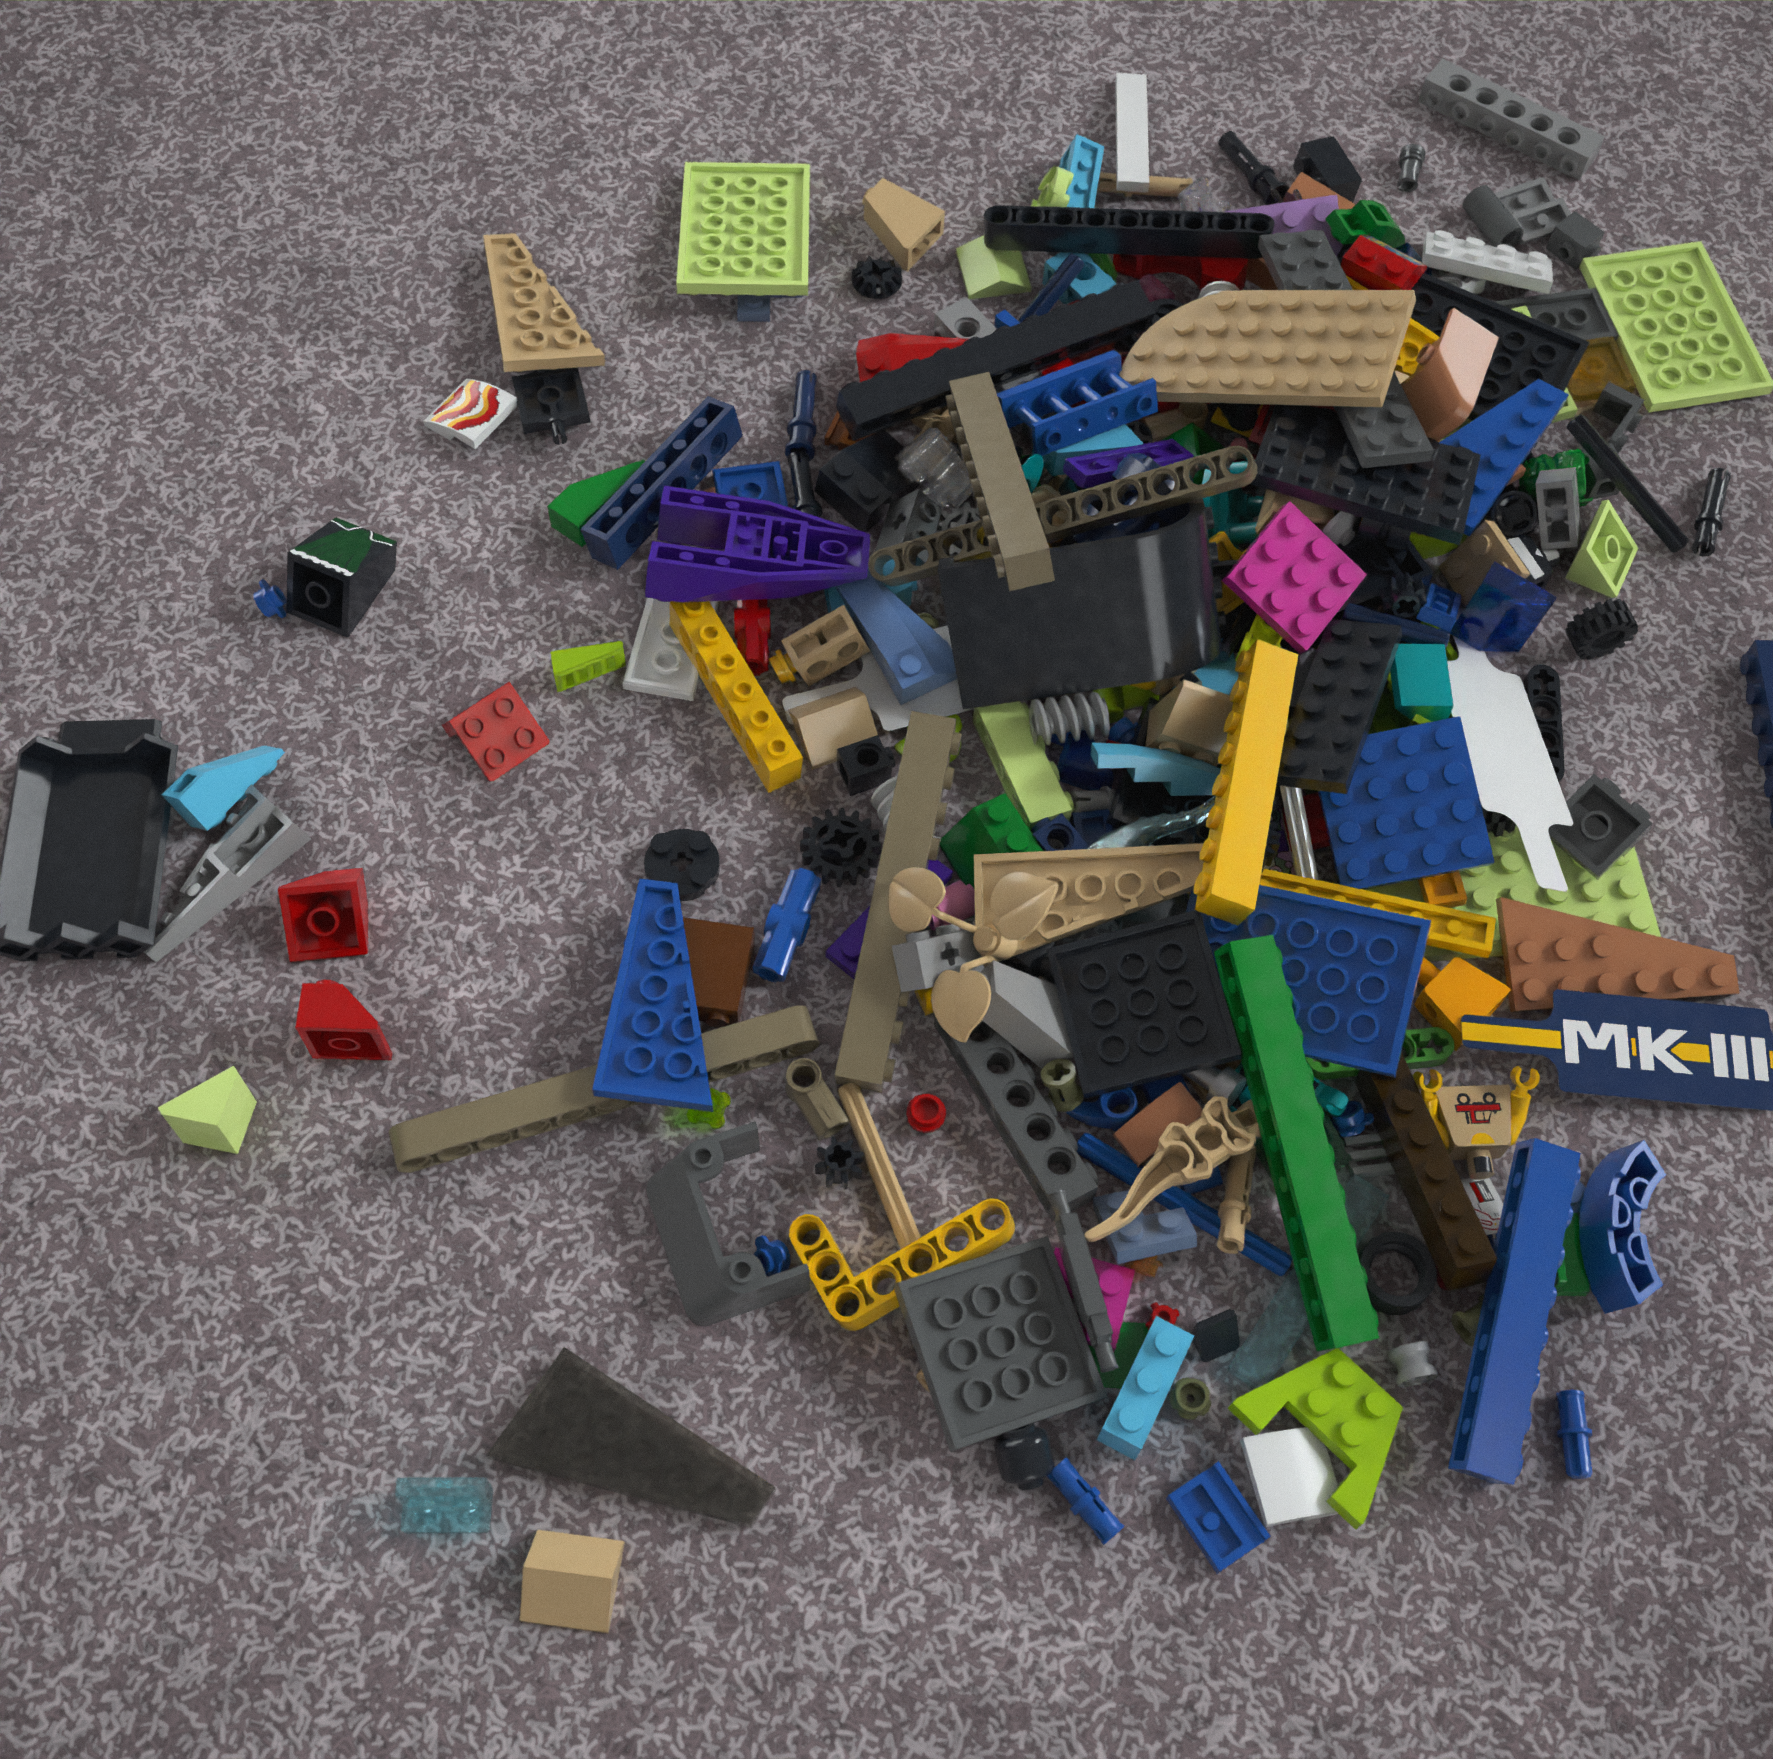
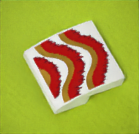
M465 379L423 423L424 426L448 440L456 437L476 449L518 407L517 398L491 384L474 379Z

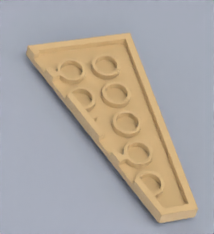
M516 233L483 235L504 372L605 366V355L601 349H596L592 344L590 334L587 330L581 329L576 322L574 312L557 289L549 285L543 270L535 266L532 261V255Z
M1204 843L974 855L975 926L993 925V920L997 915L991 909V895L996 884L1005 875L1013 872H1025L1058 883L1059 886L1053 903L1039 926L1029 936L1017 940V949L1013 955L1016 956L1193 891L1195 881L1203 868L1204 861L1200 860V852ZM994 958V961H997V962L1002 961V960H1000V959Z

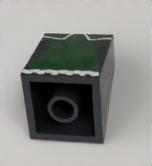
M334 518L287 552L286 613L348 638L394 573L396 568L397 541L340 518Z

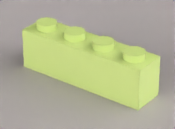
M1017 701L974 708L973 723L1008 798L1029 830L1031 831L1042 819L1048 817L1052 820L1061 813L1070 822L1071 812L1074 811L1072 797L1068 791L1063 792L1059 783L1058 768L1054 761L1049 762L1045 754L1046 748L1042 736L1037 737L1036 745H1034L1027 704Z

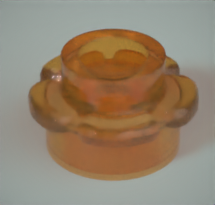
M1157 1255L1125 1262L1124 1267L1133 1269L1139 1274L1155 1278L1158 1268H1163L1164 1264L1157 1261Z

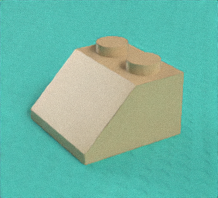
M1183 680L1150 710L1145 747L1168 750L1202 760L1216 767L1219 764L1218 756L1227 739V733L1224 732V724L1233 707V702L1229 701L1230 695Z

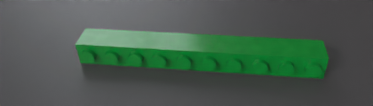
M1273 935L1230 941L1215 950L1214 956L1242 1053L1241 1061L1316 1352L1379 1339L1377 1329L1379 1323L1375 1309L1371 1306L1366 1288L1367 1274L1360 1264L1355 1246L1357 1241L1356 1233L1353 1226L1349 1223L1344 1205L1346 1201L1345 1191L1338 1182L1335 1171V1154L1326 1137L1323 1125L1324 1112L1316 1099L1313 1087L1314 1075L1311 1066L1306 1061L1303 1050V1033L1300 1026L1296 1023L1292 1008L1293 995L1285 982L1281 951L1276 946Z

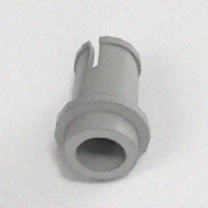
M1102 786L1099 790L1071 791L1070 795L1073 803L1076 804L1074 811L1071 813L1109 809L1110 812L1116 790L1110 789L1108 786Z

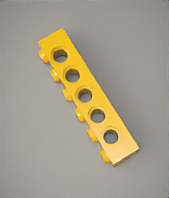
M670 601L671 629L691 663L696 667L701 680L767 792H772L800 779L803 756L709 601Z

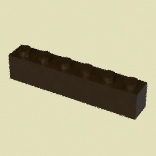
M1402 1052L1395 1077L1359 1069L1355 1082L1368 1113H1372L1374 1116L1373 1125L1376 1132L1379 1133L1381 1143L1446 1290L1450 1291L1486 1282L1497 1261V1257Z

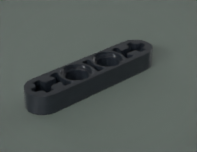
M1536 665L1529 670L1524 679L1523 686L1542 737L1549 739L1553 744V748L1547 749V752L1560 783L1565 772L1560 678L1555 669L1550 666ZM1537 678L1542 679L1543 684L1547 685L1541 695H1539L1541 683L1536 680ZM1544 707L1550 711L1552 717L1549 719L1540 718L1535 714L1534 708Z

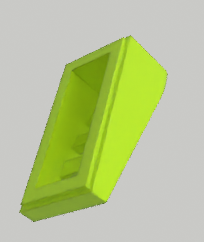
M622 641L550 652L557 692H562L626 666Z

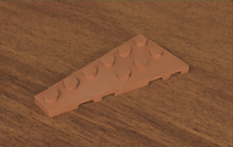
M1503 897L1496 899L1506 984L1511 989L1508 994L1510 1012L1553 1009V992L1557 989L1664 1000L1725 996L1740 993L1734 955Z

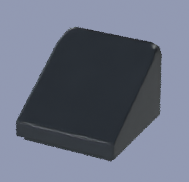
M1228 1309L1196 1323L1191 1332L1194 1335L1192 1341L1203 1362H1209L1233 1352L1240 1346L1237 1315L1234 1309Z

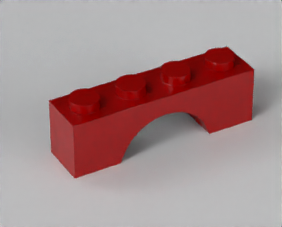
M1113 254V265L1116 272L1140 280L1152 274L1171 272L1191 279L1197 285L1199 293L1207 284L1215 281L1230 282L1236 285L1239 290L1245 287L1248 260L1243 258Z

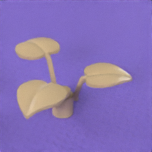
M913 867L904 869L894 876L889 888V913L892 921L899 929L910 933L920 932L929 925L932 915L941 920L973 933L974 946L978 953L983 955L981 958L963 964L960 972L953 970L943 971L934 983L931 994L932 1009L938 1023L951 1037L966 1043L971 1032L984 1018L990 1005L991 988L986 977L980 972L969 970L983 964H990L994 958L1000 960L1011 958L1016 952L1017 940L1029 936L1044 919L1057 893L1058 883L1025 872H1013L1005 875L996 884L991 895V909L997 915L993 920V925L986 924L982 927H977L936 908L945 897V886L934 872L924 868Z

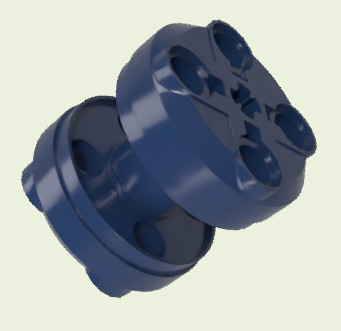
M1142 453L1128 454L1118 464L1112 477L1118 480L1161 466L1148 455L1145 456ZM1165 480L1161 482L1158 486L1157 494H1169L1175 486L1174 481ZM1130 490L1127 492L1131 497L1124 503L1125 506L1136 502L1138 491ZM1188 503L1070 537L1078 544L1157 530L1161 526H1169L1187 516L1190 511ZM1091 504L1088 505V516H1095L1099 513Z

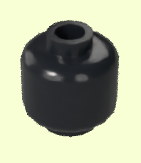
M1034 1423L1005 1432L994 1442V1450L1002 1480L1011 1484H1018L1020 1490H1030L1044 1484L1043 1478L1048 1476L1054 1468L1048 1434L1046 1430L1036 1427Z

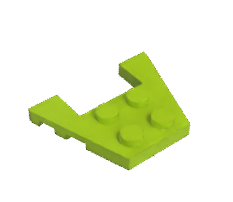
M1336 1348L1236 1398L1227 1409L1255 1435H1258L1282 1407L1286 1408L1299 1422L1307 1427L1315 1437L1351 1470L1326 1502L1356 1530L1366 1521L1403 1407L1344 1352Z

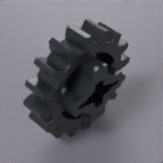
M840 808L838 815L833 816L832 812L827 809L825 810V819L821 820L814 816L812 817V828L804 827L803 829L804 839L800 840V852H803L802 864L810 865L809 870L815 875L821 873L822 884L826 885L832 878L836 879L837 887L842 886L844 879H848L853 886L857 885V875L860 874L867 879L870 877V867L877 868L879 856L877 855H881V842H878L879 830H871L872 820L870 818L862 822L859 821V811L857 810L851 816H846L845 809ZM862 855L861 858L855 861L856 856Z

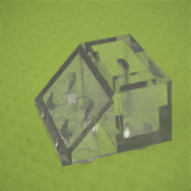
M929 428L894 457L900 463L897 469L910 482L916 481L925 488L922 492L942 508L957 509L973 492L962 453L938 428Z

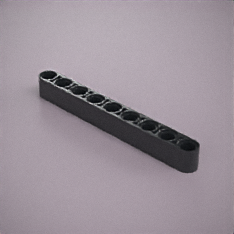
M996 205L989 207L984 213V243L992 250L1259 259L1263 258L1258 248L1260 235L1273 234L1275 223L1269 215L1262 213Z

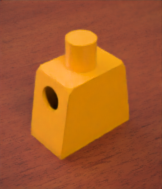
M1423 957L1418 982L1425 988L1414 1005L1433 1027L1442 1028L1452 1036L1455 1046L1454 1050L1457 1051L1463 1045L1461 1018L1464 1015L1490 1017L1502 1004L1511 989L1460 957H1454L1442 970Z

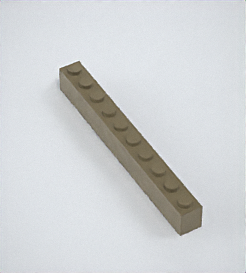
M985 372L949 381L951 394L945 396L948 412L951 416L954 432H956L959 449H961L974 499L977 502L979 516L983 523L986 539H988L991 556L994 558L998 578H1006L1009 591L1055 581L1049 546L990 373Z
M911 711L835 1070L836 1084L855 1083L861 1089L882 1092L884 1082H892L896 1059L889 1058L892 1044L899 1045L903 1029V1021L897 1020L899 1007H907L910 991L901 992L892 946L907 942L906 934H910V932L899 929L891 919L889 913V888L894 876L900 871L913 867L928 869L929 860H937L940 838H935L934 835L936 825H944L948 804L941 802L944 789L951 790L955 768L948 767L951 754L958 756L962 733L955 732V718Z

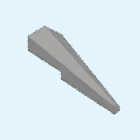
M252 784L245 791L248 800L238 815L231 813L227 818L226 822L230 827L217 844H210L179 892L183 895V898L173 913L165 912L160 919L164 926L154 939V946L144 951L155 962L166 956L311 840L305 832Z

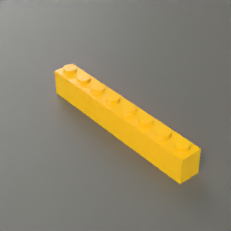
M1259 639L1254 642L1248 651L1243 650L1240 653L1235 665V671L1239 672L1238 680L1235 682L1229 697V701L1233 702V707L1224 724V732L1227 733V739L1218 756V763L1222 764L1212 788V795L1216 796L1215 803L1206 820V827L1210 828L1209 836L1200 852V860L1204 861L1193 889L1194 894H1197L1196 911L1237 926L1256 907L1298 654Z

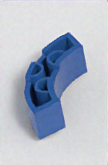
M1645 1140L1612 1151L1602 1159L1589 1178L1582 1198L1579 1217L1581 1253L1591 1291L1605 1314L1639 1305L1664 1285L1654 1267L1648 1248L1647 1236L1640 1232L1641 1211L1648 1208V1203L1655 1187L1666 1176V1173Z

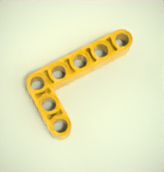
M991 1198L986 1199L857 1276L852 1272L831 1232L819 1217L813 1214H804L797 1217L790 1226L789 1237L802 1263H807L810 1278L830 1314L842 1328L848 1331H857L900 1306L894 1289L886 1295L877 1293V1286L883 1279L893 1278L898 1283L985 1256L1012 1238L1015 1232V1223L1008 1206L1003 1201ZM997 1214L1005 1218L1003 1225L998 1229L988 1230L984 1228L986 1219L991 1215ZM808 1231H820V1236L814 1244H802L803 1238ZM954 1237H968V1244L963 1250L957 1252L948 1249L949 1243ZM921 1257L932 1259V1265L926 1272H913V1265L917 1259ZM831 1264L840 1266L839 1273L834 1279L829 1281L822 1280V1272L827 1266ZM851 1299L859 1300V1308L856 1313L848 1317L841 1315V1308L846 1301Z

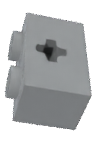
M1576 467L1540 471L1535 485L1542 550L1578 547L1582 531Z
M953 924L936 927L937 935L930 936L929 930L906 934L907 942L892 946L901 992L931 988L943 971L953 970L960 972L963 964L981 958V954L978 953L973 943L974 934L964 929L960 930L959 927ZM980 965L978 967L970 969L969 971L973 970L981 972L984 969V966Z

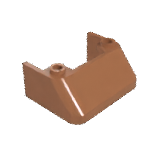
M1455 308L1449 311L1440 338L1432 344L1427 343L1418 353L1416 357L1418 366L1415 373L1401 383L1426 436L1436 441L1441 440L1459 427L1470 415L1499 338Z

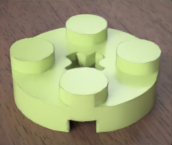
M1058 166L1051 167L1038 187L1041 190L1038 201L1033 199L1031 206L1067 207L1070 195L1065 193L1072 182L1074 174Z

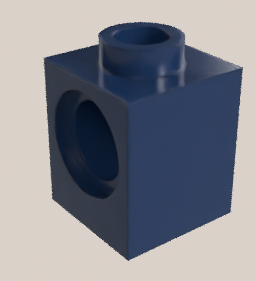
M1062 813L1052 820L1048 817L1042 819L1031 829L1032 836L1043 851H1058V849H1054L1049 845V839L1059 840L1064 846V849L1061 850L1090 849V846Z

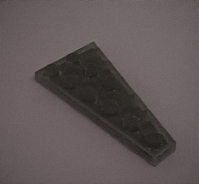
M565 1347L486 1454L488 1459L749 1528L753 1527L776 1492L775 1486Z

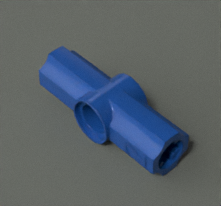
M803 868L791 869L778 903H774L770 908L764 927L765 937L753 965V973L764 980L774 983L784 982L797 947H801L804 943L810 926V913L821 886V878L817 877L812 871Z

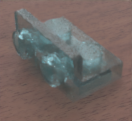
M486 1477L397 1478L395 1496L403 1504L401 1530L405 1534L488 1533L491 1529L494 1488Z

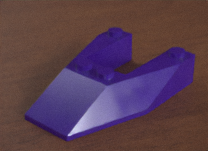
M664 486L660 503L657 540L667 541L668 543L652 541L647 565L645 597L661 602L793 598L867 578L871 534L766 500ZM681 544H689V545H696V546H703V547L724 549L725 551H718V550H711V549H704V548L683 546V545H681Z

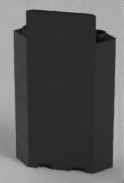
M157 719L64 721L60 726L58 742L52 738L35 736L19 749L0 860L1 956L18 961H38L39 954L58 953L61 954L62 960L93 959L94 952L113 951L117 952V958H135L154 946L171 810L170 803L162 794L174 783L178 745L165 741L160 737L162 721Z

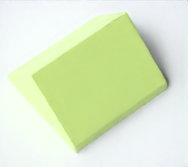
M1609 500L1601 502L1565 579L1611 598H1616L1638 547Z
M232 1066L161 1105L158 1109L183 1143L238 1154L257 1101L235 1066Z

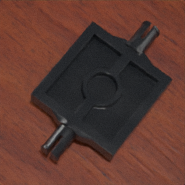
M578 367L535 370L529 374L512 377L524 434L551 430L553 442L560 445L559 434L562 444L567 441L564 427L591 423Z

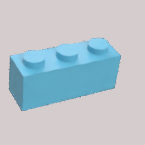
M1157 1316L1155 1317L1097 1441L1136 1460L1194 1335Z

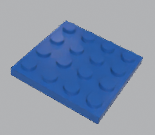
M1460 716L1368 734L1348 793L1318 791L1339 885L1365 890L1489 866L1495 863Z

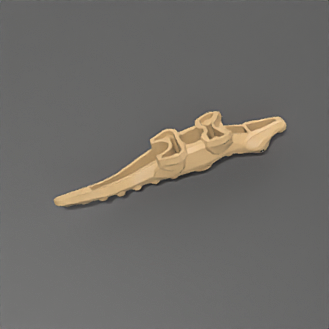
M1215 1096L1206 1103L1201 1112V1118L1188 1126L1178 1122H1171L1159 1138L1158 1147L1153 1158L1140 1171L1119 1209L1108 1219L1085 1232V1239L1089 1242H1095L1132 1222L1152 1199L1172 1186H1181L1198 1180L1208 1179L1211 1177L1213 1168L1231 1156L1250 1151L1256 1142L1255 1137H1261L1252 1100L1246 1101L1237 1111L1231 1112L1227 1105L1228 1098Z

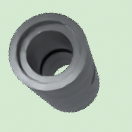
M1479 186L1465 197L1462 204L1463 209L1494 247L1500 244L1514 247L1521 240L1524 234L1523 228L1511 213L1505 209L1503 203L1489 186Z

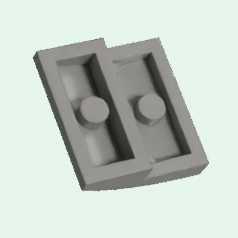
M1544 177L1494 193L1503 203L1505 209L1511 213L1523 228V237L1518 242L1520 245L1551 235L1555 226L1571 214L1563 197L1554 198Z

